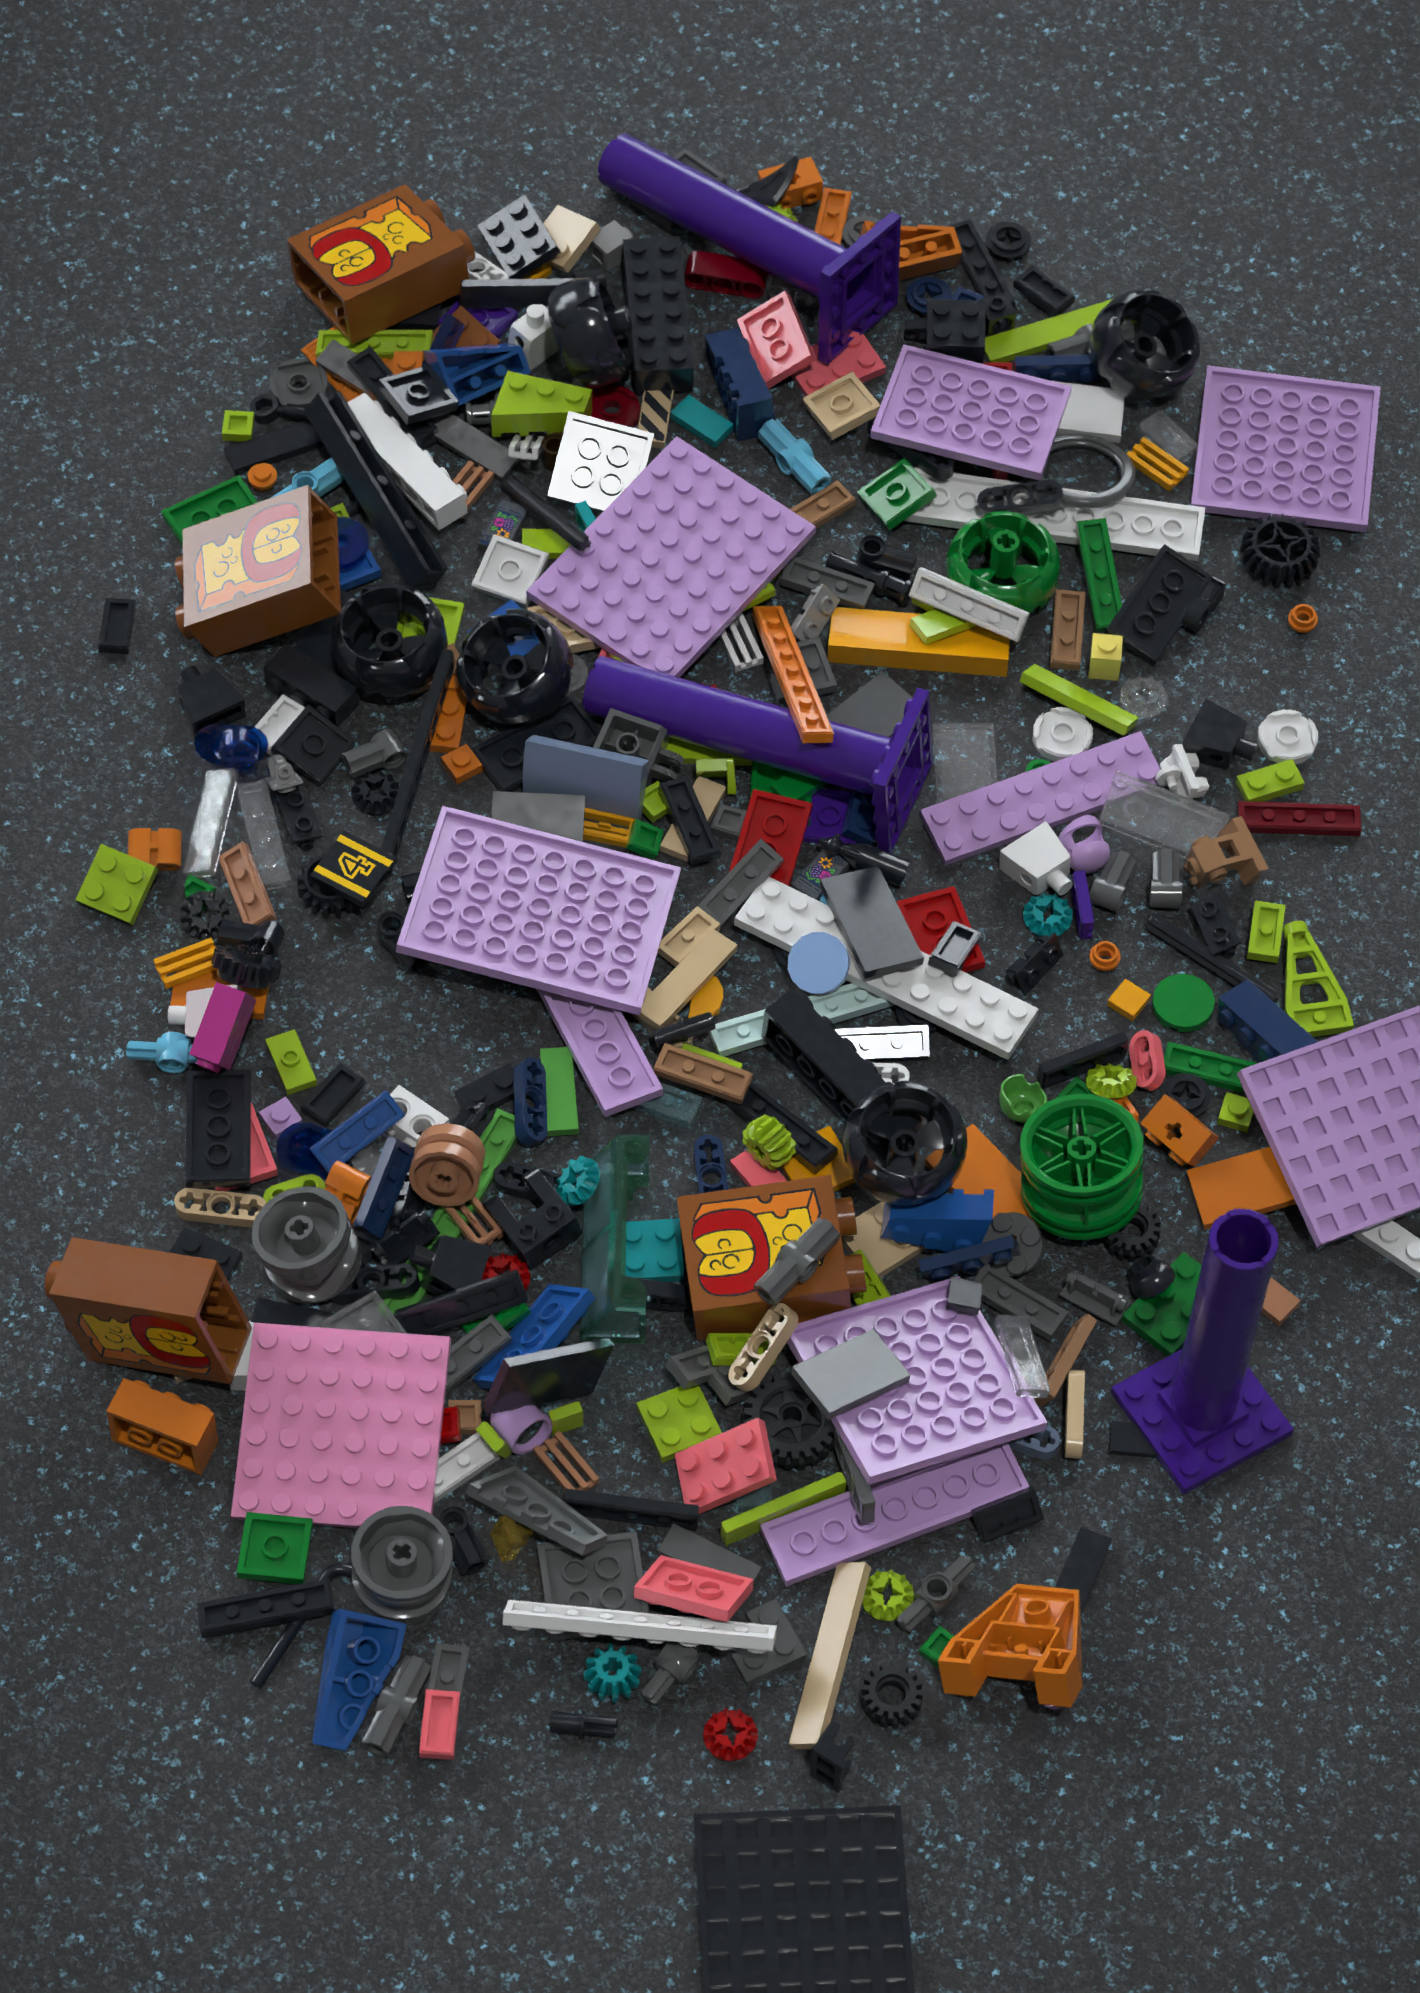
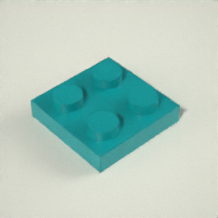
M680 1219L615 1222L619 1275L661 1282L684 1281Z

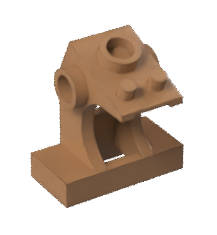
M1242 816L1232 818L1218 833L1219 837L1210 839L1208 836H1204L1194 841L1187 860L1183 865V870L1185 872L1189 871L1192 878H1189L1191 885L1196 884L1198 890H1201L1209 881L1214 883L1222 880L1228 875L1227 871L1237 870L1244 886L1254 884L1269 869ZM1221 849H1226L1230 858H1225Z

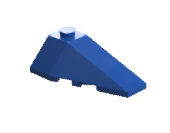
M345 1609L332 1612L325 1645L312 1744L346 1751L363 1722L376 1695L379 1694L386 1677L400 1657L406 1623Z

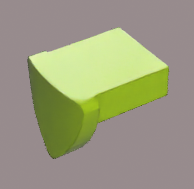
M734 758L696 760V779L698 776L703 778L726 777L727 794H736Z

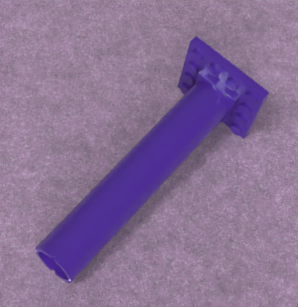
M629 134L618 135L617 139H613L602 153L598 164V180L602 185L818 299L820 303L818 360L828 365L848 347V343L854 338L849 337L853 331L858 332L860 335L864 334L898 305L900 215L894 212L889 213L885 218L879 220L866 234L861 235L847 249Z
M600 656L593 664L594 669L590 670L584 689L583 706H585L584 711L587 714L606 719L610 708L662 725L668 730V737L872 795V805L875 806L873 823L876 824L874 840L878 842L879 849L891 854L933 765L929 691L917 688L913 699L908 698L906 701L904 718L902 722L896 723L891 738L829 720L834 732L833 743L804 744L801 741L788 708L605 656Z
M1251 1209L1228 1211L1226 1214L1218 1217L1210 1229L1183 1348L1112 1386L1110 1392L1129 1420L1135 1423L1156 1452L1157 1459L1183 1495L1290 1437L1294 1431L1291 1424L1248 1367L1278 1250V1234L1275 1227L1272 1226L1263 1214Z

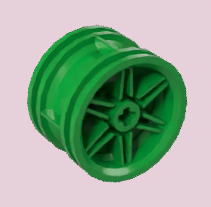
M1072 1094L1046 1102L1035 1110L1026 1121L1020 1140L1021 1196L1024 1208L1034 1222L1055 1236L1070 1240H1091L1115 1233L1131 1221L1138 1212L1143 1195V1135L1138 1122L1127 1109L1109 1098L1093 1094Z

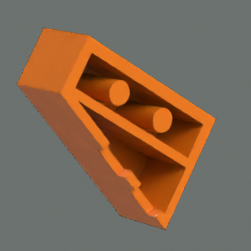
M864 221L860 236L866 234L875 226L873 221ZM919 224L917 227L901 226L899 281L957 267L963 252L955 228Z

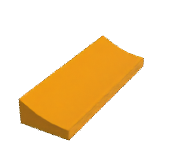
M836 607L831 615L827 656L830 663L1007 677L1010 639L978 625L925 645L910 626L911 618L920 614Z

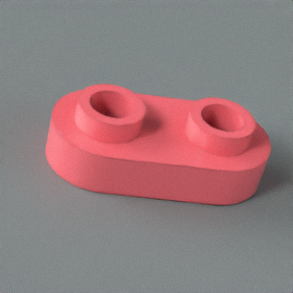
M1141 1030L1132 1037L1129 1044L1131 1068L1133 1075L1137 1077L1136 1085L1147 1091H1153L1160 1087L1166 1074L1160 1038L1156 1034L1147 1030Z

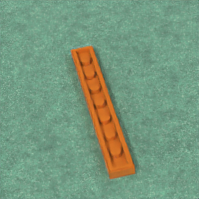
M753 607V620L802 743H833L834 732L783 607Z

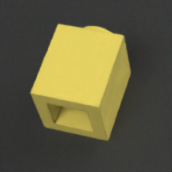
M1093 633L1089 660V679L1118 681L1123 636Z

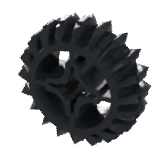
M1283 513L1279 518H1275L1272 514L1267 517V520L1259 517L1256 524L1251 523L1248 531H1245L1240 545L1241 561L1243 565H1246L1247 573H1254L1255 581L1264 579L1266 586L1273 582L1277 588L1281 586V583H1285L1290 588L1293 585V581L1301 585L1304 578H1310L1313 570L1318 566V558H1320L1321 553L1317 536H1314L1313 528H1306L1305 521L1297 523L1295 515L1291 519H1286Z

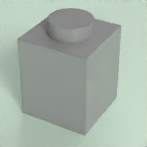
M613 220L601 228L588 246L589 256L606 272L610 271L623 262V239H634L632 233L628 228L622 227Z

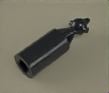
M838 833L829 838L819 839L818 842L824 846L827 857L832 858L833 855L840 853L856 870L878 866L886 882L901 886L910 864L909 860L866 843L843 844L840 840L841 835Z

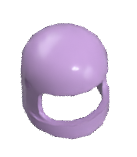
M1081 816L1068 824L1060 833L1058 839L1070 854V867L1074 871L1085 870L1086 874H1091L1102 869L1109 861L1110 848L1102 837V827L1095 816ZM1084 826L1096 827L1094 833L1087 839L1078 843L1074 842L1072 834L1076 829Z
M535 1405L495 1413L490 1416V1423L493 1429L508 1444L513 1453L519 1455L532 1451L537 1445L541 1446L552 1432L550 1418ZM544 1420L540 1430L531 1440L525 1444L516 1443L519 1436L529 1426L537 1421Z

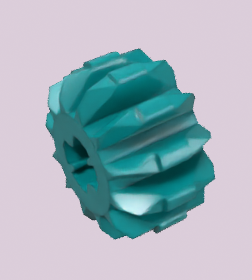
M611 1643L607 1646V1652L596 1648L594 1651L595 1658L588 1657L586 1660V1667L588 1669L584 1671V1680L589 1682L588 1690L590 1693L599 1691L598 1698L601 1701L609 1695L612 1701L616 1703L619 1694L629 1699L631 1696L630 1689H637L639 1687L640 1680L637 1677L641 1675V1666L636 1665L637 1656L635 1653L626 1655L627 1648L624 1645L618 1651H614ZM609 1671H616V1675L610 1676Z

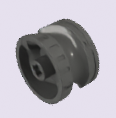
M311 1186L288 1189L270 1199L255 1218L251 1234L254 1248L265 1267L272 1286L284 1298L303 1304L323 1302L345 1290L358 1275L363 1257L360 1242L350 1225V1220L342 1203L329 1191Z
M411 1506L385 1508L374 1513L362 1523L354 1536L351 1546L352 1588L358 1604L368 1615L406 1623V1626H410L430 1619L445 1605L452 1587L453 1547L451 1538L444 1525L429 1512Z

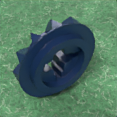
M923 277L913 281L906 292L907 304L911 305L912 311H920L922 316L926 313L927 298H924L926 291L933 299L951 300L952 298L950 287L944 281L934 277Z

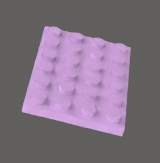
M903 344L871 429V438L1041 481L1071 395L1072 386Z

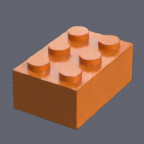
M123 1378L106 1410L112 1441L200 1475L205 1470L218 1444L215 1416L207 1406L199 1403L194 1405L187 1403L171 1392L162 1393L156 1391L140 1380L133 1382Z

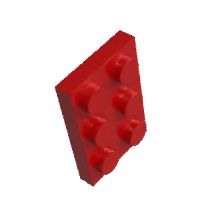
M753 789L729 872L762 839L784 859L783 864L770 877L790 887L812 813L813 803Z
M955 886L896 901L920 951L928 955L932 954L953 921L972 928ZM977 944L961 968V971L967 973L985 968L986 961L979 944Z

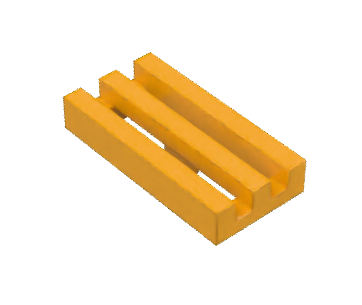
M1145 437L1140 440L1139 445L1135 444L1132 451L1126 453L1131 458L1136 469L1169 492L1189 472L1187 466ZM1138 455L1141 456L1142 458H1144V459H1145L1146 461H1148L1149 463H1151V465H1149L1148 463H1146L1145 461H1143L1141 458H1139ZM1160 471H1162V472H1164L1165 474H1167L1169 477L1172 478V480L1169 479L1168 477H1166V476H1165L1164 474H1162Z
M585 808V819L600 822L594 823L584 820L583 839L626 848L631 825L635 818ZM611 824L629 827V829L614 827Z
M212 937L153 959L154 966L165 989L217 970L212 967V960L195 966L199 962L213 958L216 947ZM181 969L184 970V971H181V972H179V973H176V974H174V975H171V976H168V977H167V974L173 973V972L178 971V970H181Z

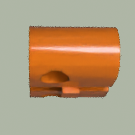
M151 828L130 829L128 831L127 855L156 866L159 871L181 869L182 831L172 828H158V831H151Z
M337 1160L327 1176L325 1190L340 1200L352 1227L372 1176Z

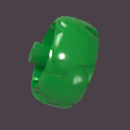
M989 512L982 519H972L964 524L951 541L947 554V578L1030 613V616L1036 608L1042 610L1055 593L1059 580L1060 555L1052 535L1040 523L1036 526L1026 516L1015 512ZM986 550H991L990 568L971 570L968 568V560L971 557L981 555ZM1018 554L1027 556L1036 565H1017ZM993 576L1001 579L1012 576L1017 584L997 585L990 583V580Z

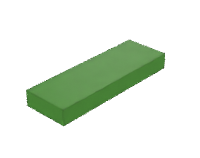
M568 1047L540 1049L541 1063L546 1071L547 1136L579 1134L572 1055Z

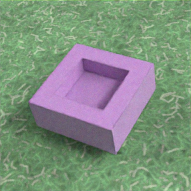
M286 1097L259 1111L260 1120L276 1141L303 1126V1119Z

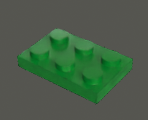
M1184 1251L1170 1265L1176 1273L1173 1283L1165 1291L1147 1299L1138 1298L1122 1315L1121 1319L1124 1324L1167 1357L1183 1348L1202 1266Z

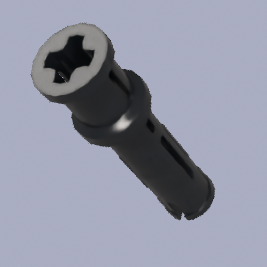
M834 551L828 556L825 567L875 583L874 591L879 596L885 594L899 600L901 605H906L911 598L909 594L914 580H903L892 575V571L889 570L880 572L841 556Z

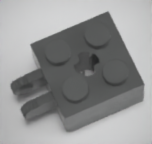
M610 708L593 747L648 759L649 767L646 788L651 785L653 778L661 781L676 779V773L669 768L660 766V762L680 767L684 761L681 755L666 749L668 746V730L662 725Z

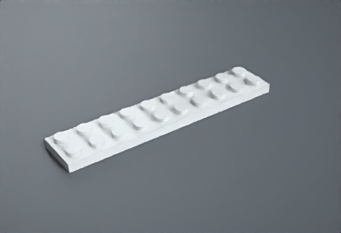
M914 468L935 490L937 497L906 518L905 521L960 529L972 519H982L983 515L977 503V498L981 491L986 488L1020 484L1022 482L954 473L949 479L938 480L929 476L920 468ZM1062 488V490L1072 493L1096 494L1095 492ZM1034 492L1033 495L1036 502L1038 501L1037 492ZM1019 493L1013 498V502L1018 505L1024 504L1029 496ZM1004 496V505L1006 506L1008 505V501L1006 496ZM1123 497L1111 505L1099 508H1075L1061 505L1054 510L1022 515L1026 516L1036 526L1039 523L1043 525L1052 535L1055 542L1079 545L1076 530L1077 521L1106 518L1112 550L1156 556L1165 544L1188 560L1198 562L1205 508ZM989 499L988 507L994 506L995 499Z
M771 877L753 891L734 919L735 926L788 952L791 951L792 946L802 936L812 932H826L837 937L846 946L850 956L847 981L1007 1060L1038 1016V1008L961 970L957 976H954L928 965L930 955L922 951L921 953L924 957L923 965L864 979L830 907Z

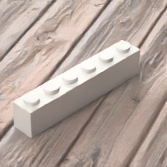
M363 393L348 402V405L401 492L438 530L468 513L466 505L468 496L464 488L460 484L456 485L451 480L448 472L443 467L439 468L434 463L428 451H422L417 446L411 434H405L401 430L399 423L394 417L389 418L384 413L381 404L377 400L373 401L366 393Z

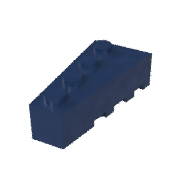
M739 328L705 335L704 353L728 418L734 424L733 431L737 442L757 438L758 431L763 427L764 423L770 419L775 420V413L772 406L773 398L750 353L748 340L743 338Z
M1248 979L1218 997V1017L1220 1022L1234 1034L1258 1063L1318 1042Z

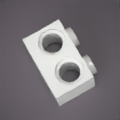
M398 1085L390 1095L406 1116L387 1129L382 1135L386 1138H398L410 1148L415 1147L420 1137L417 1133L433 1125L449 1123V1118Z

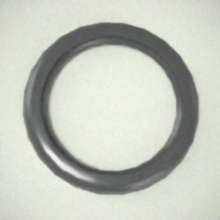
M1064 434L1056 436L1050 453L1065 448L1090 449L1108 456L1121 469L1119 483L1107 491L1096 494H1078L1063 490L1064 501L1062 505L1075 508H1099L1121 500L1130 492L1136 480V471L1131 458L1124 450L1112 442L1092 435ZM1028 478L1029 482L1039 481V480H1035V479ZM1048 491L1046 497L1047 499H1052L1054 493L1053 491Z

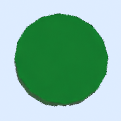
M1176 974L1165 978L1158 984L1153 994L1152 1009L1155 1017L1163 1026L1169 1029L1170 1027L1178 1029L1177 1032L1187 1033L1197 1031L1207 1025L1214 1011L1215 998L1212 989L1205 981L1194 975Z

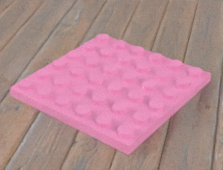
M254 1323L232 1502V1519L245 1520L246 1512L313 1518V1525L358 1529L374 1513L394 1506L420 1508L433 1515L451 1338L448 1336Z

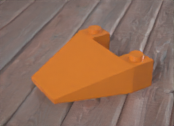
M1015 1584L948 1642L938 1659L944 1693L976 1697L987 1676L1035 1681L1039 1704L1071 1707L1082 1688L1079 1590Z

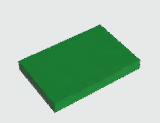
M238 475L162 510L161 514L183 548V529L258 503V501L241 476Z

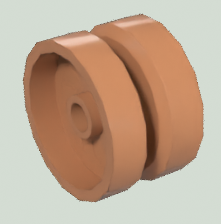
M437 1124L424 1130L416 1142L414 1157L410 1165L409 1181L413 1190L422 1199L440 1206L462 1205L472 1199L478 1190L485 1162L486 1150L482 1140L473 1131L456 1124Z

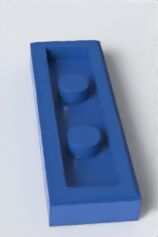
M384 1090L309 1149L329 1174L331 1167L337 1160L345 1163L406 1115L388 1091Z

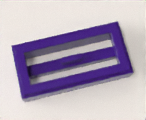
M1085 870L1074 871L1071 894L1079 938L1081 940L1092 939L1094 918Z

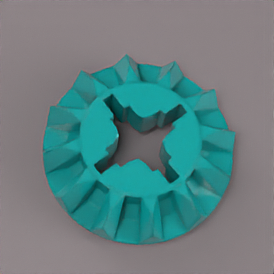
M1043 891L1040 896H1032L1030 901L1025 904L1023 920L1027 928L1036 935H1047L1050 937L1054 932L1059 936L1070 927L1073 909L1069 907L1067 899L1062 900L1058 897L1057 893L1046 895ZM1051 907L1053 915H1050L1046 922H1044L1043 914L1047 911V908Z
M580 1155L577 1160L570 1159L569 1166L561 1168L563 1174L556 1179L559 1185L556 1192L567 1205L571 1206L582 1204L588 1200L595 1192L600 1180L598 1164L593 1159ZM579 1174L580 1176L577 1178V1183L575 1186L573 1185V1183L576 1182V1176Z

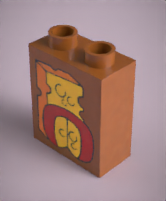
M406 184L287 239L294 283L352 345L459 294L461 280H469L467 263L475 259V251L468 235L462 229L452 232L446 226L444 216L437 203L433 199L422 201Z
M309 485L183 529V555L175 560V570L179 582L183 586L184 604L177 606L175 614L178 627L183 636L188 640L196 638L214 657L340 613L338 516Z
M831 1175L677 1197L697 1341L706 1340L708 1333H753L766 1312L773 1305L767 1304L760 1298L759 1294L754 1290V1284L775 1263V1259L782 1247L791 1240L796 1242L818 1218L826 1219L832 1223L840 1233V1240L819 1260V1265L814 1274L806 1282H798L779 1303H784L794 1310L798 1315V1323L849 1309L851 1308L850 1294L867 1292L862 1255L860 1253L844 1256L841 1237L857 1235L852 1197L835 1199ZM781 1317L778 1322L782 1323L784 1318Z
M72 1237L63 1260H54L46 1273V1296L54 1301L64 1319L66 1330L73 1334L87 1360L227 1384L232 1383L252 1326L217 1260Z

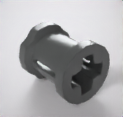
M495 400L490 401L489 404L471 405L470 402L465 403L466 422L469 425L491 424V414L495 406Z

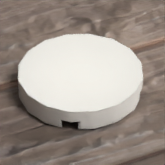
M1056 707L1045 714L1043 712L1034 723L1033 743L1036 750L1052 761H1058L1089 750L1092 745L1093 728L1091 723L1089 724L1086 720V716L1068 707Z
M1279 710L1272 712L1261 722L1258 729L1257 743L1261 752L1271 761L1280 763L1293 759L1295 764H1300L1312 757L1316 750L1318 731L1314 722L1311 719L1307 720L1302 716V713L1295 710Z

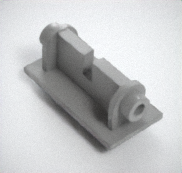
M824 584L811 590L810 596L802 607L805 611L804 614H798L791 625L796 642L798 640L805 641L818 638L840 602V599Z
M276 754L269 758L270 777L264 779L273 791L278 790L279 793L290 792L297 789L296 785L303 783V780L295 773L292 766L286 762L283 756Z

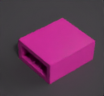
M218 982L215 983L189 1053L197 1058V1065L219 1073L221 1068L231 1070L256 999L246 992Z

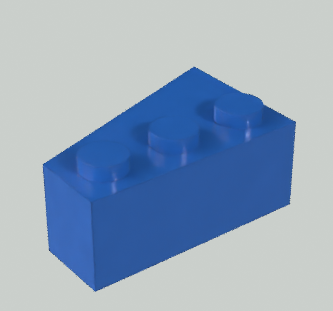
M504 343L423 351L428 365L432 367L458 399V406L501 387L507 371L525 375L531 373L521 345Z
M953 1189V1194H941L936 1198L932 1197L913 1206H896L885 1203L881 1237L945 1252L980 1244L992 1222L994 1190L984 1189V1194H964V1189Z

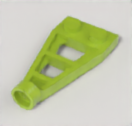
M1293 921L1283 927L1286 941L1284 1012L1312 1037L1339 1034L1353 1030L1354 1023L1348 1000L1308 931L1307 923L1304 921ZM1311 957L1317 972L1297 974L1295 959ZM1318 983L1323 987L1328 996V1001L1302 1004L1300 1001V987L1302 985Z

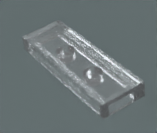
M997 1315L994 1325L1016 1396L1047 1398L1051 1390L1028 1317Z

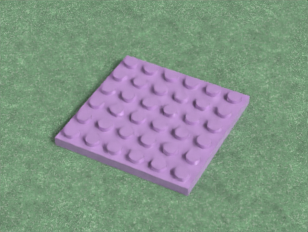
M1207 365L1191 506L1204 507L1206 513L1254 519L1261 517L1267 520L1270 514L1275 518H1279L1283 513L1286 519H1291L1295 515L1297 523L1305 521L1306 525L1366 532L1380 387Z
M951 1278L798 1323L787 1341L798 1363H801L874 1329L911 1374L908 1383L831 1418L868 1485L1046 1430L1047 1421L981 1311L979 1310L978 1315L946 1309Z

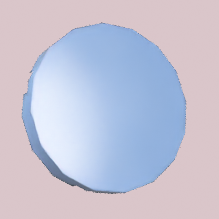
M812 932L802 936L792 946L788 955V971L792 981L800 989L808 993L825 995L833 992L846 981L848 976L847 973L850 966L848 950L837 937L826 932Z

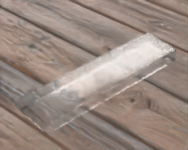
M234 768L207 771L183 874L186 877L189 874L196 878L215 876L238 778V772Z
M266 779L236 785L252 856L265 889L271 890L291 886V878Z

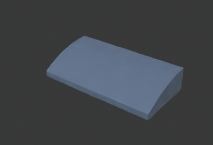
M532 735L525 741L523 792L585 795V808L640 820L642 817L649 760Z

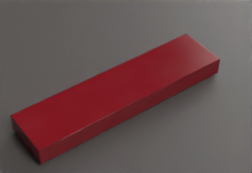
M1238 801L1237 817L1242 816L1250 833L1360 836L1361 834L1360 805Z

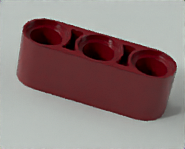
M695 251L688 256L684 280L685 285L694 290L758 299L764 295L769 273L739 257Z

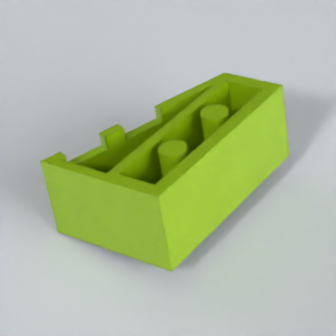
M507 371L491 414L492 437H501V433L519 432L520 436H529V432L547 431V435L563 432L569 411L591 416L592 389Z

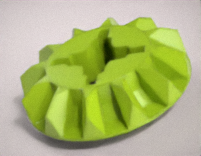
M1110 1063L1107 1066L1097 1064L1095 1069L1088 1070L1086 1086L1095 1095L1110 1099L1122 1098L1130 1095L1136 1089L1137 1077L1133 1075L1132 1069H1123L1122 1064L1117 1066Z
M892 1569L888 1572L877 1570L874 1575L868 1578L862 1606L869 1615L878 1620H897L914 1601L913 1585H910L904 1574L899 1575ZM891 1585L892 1594L897 1596H891L887 1605H884L883 1594L878 1592H884L885 1587Z

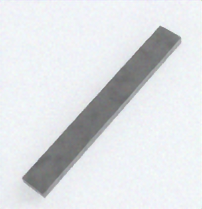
M332 340L315 360L316 365L321 366L326 372L358 392L366 393L375 401L347 366V361L357 354L337 341ZM450 412L430 418L438 428V433L433 436L438 442L468 461L474 462L476 466L484 467V471H492L494 477L500 481L506 479L520 462V459L508 456V448Z

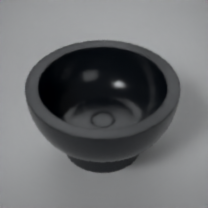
M1146 1255L1136 1260L1131 1267L1133 1272L1131 1288L1137 1298H1151L1165 1291L1173 1283L1176 1273L1165 1261L1155 1260L1154 1256Z

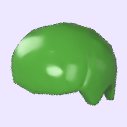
M1023 1074L1009 1076L1001 1084L999 1106L1003 1114L1013 1121L1026 1123L1033 1112L1047 1102V1095L1040 1088L1039 1082L1029 1083L1025 1080Z

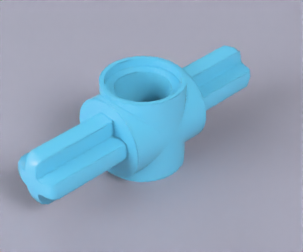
M166 1032L162 1034L161 1038L158 1037L157 1042L129 1041L126 1046V1056L128 1059L156 1061V1066L167 1073H181L189 1067L190 1063H196L197 1058L189 1054L193 1045L191 1040L185 1034L179 1032Z

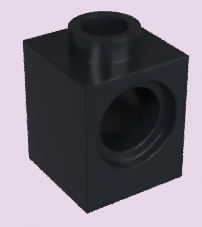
M1005 292L978 300L985 301V338L1014 329L1016 312Z

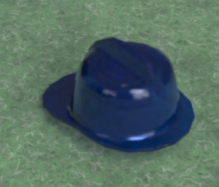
M208 725L197 733L194 742L197 753L203 759L213 764L223 765L227 770L237 773L246 772L253 768L264 757L268 749L266 735L260 729L246 725Z
M308 1122L291 1124L283 1130L278 1138L276 1146L278 1159L285 1167L305 1175H317L326 1180L328 1172L309 1148L332 1130Z

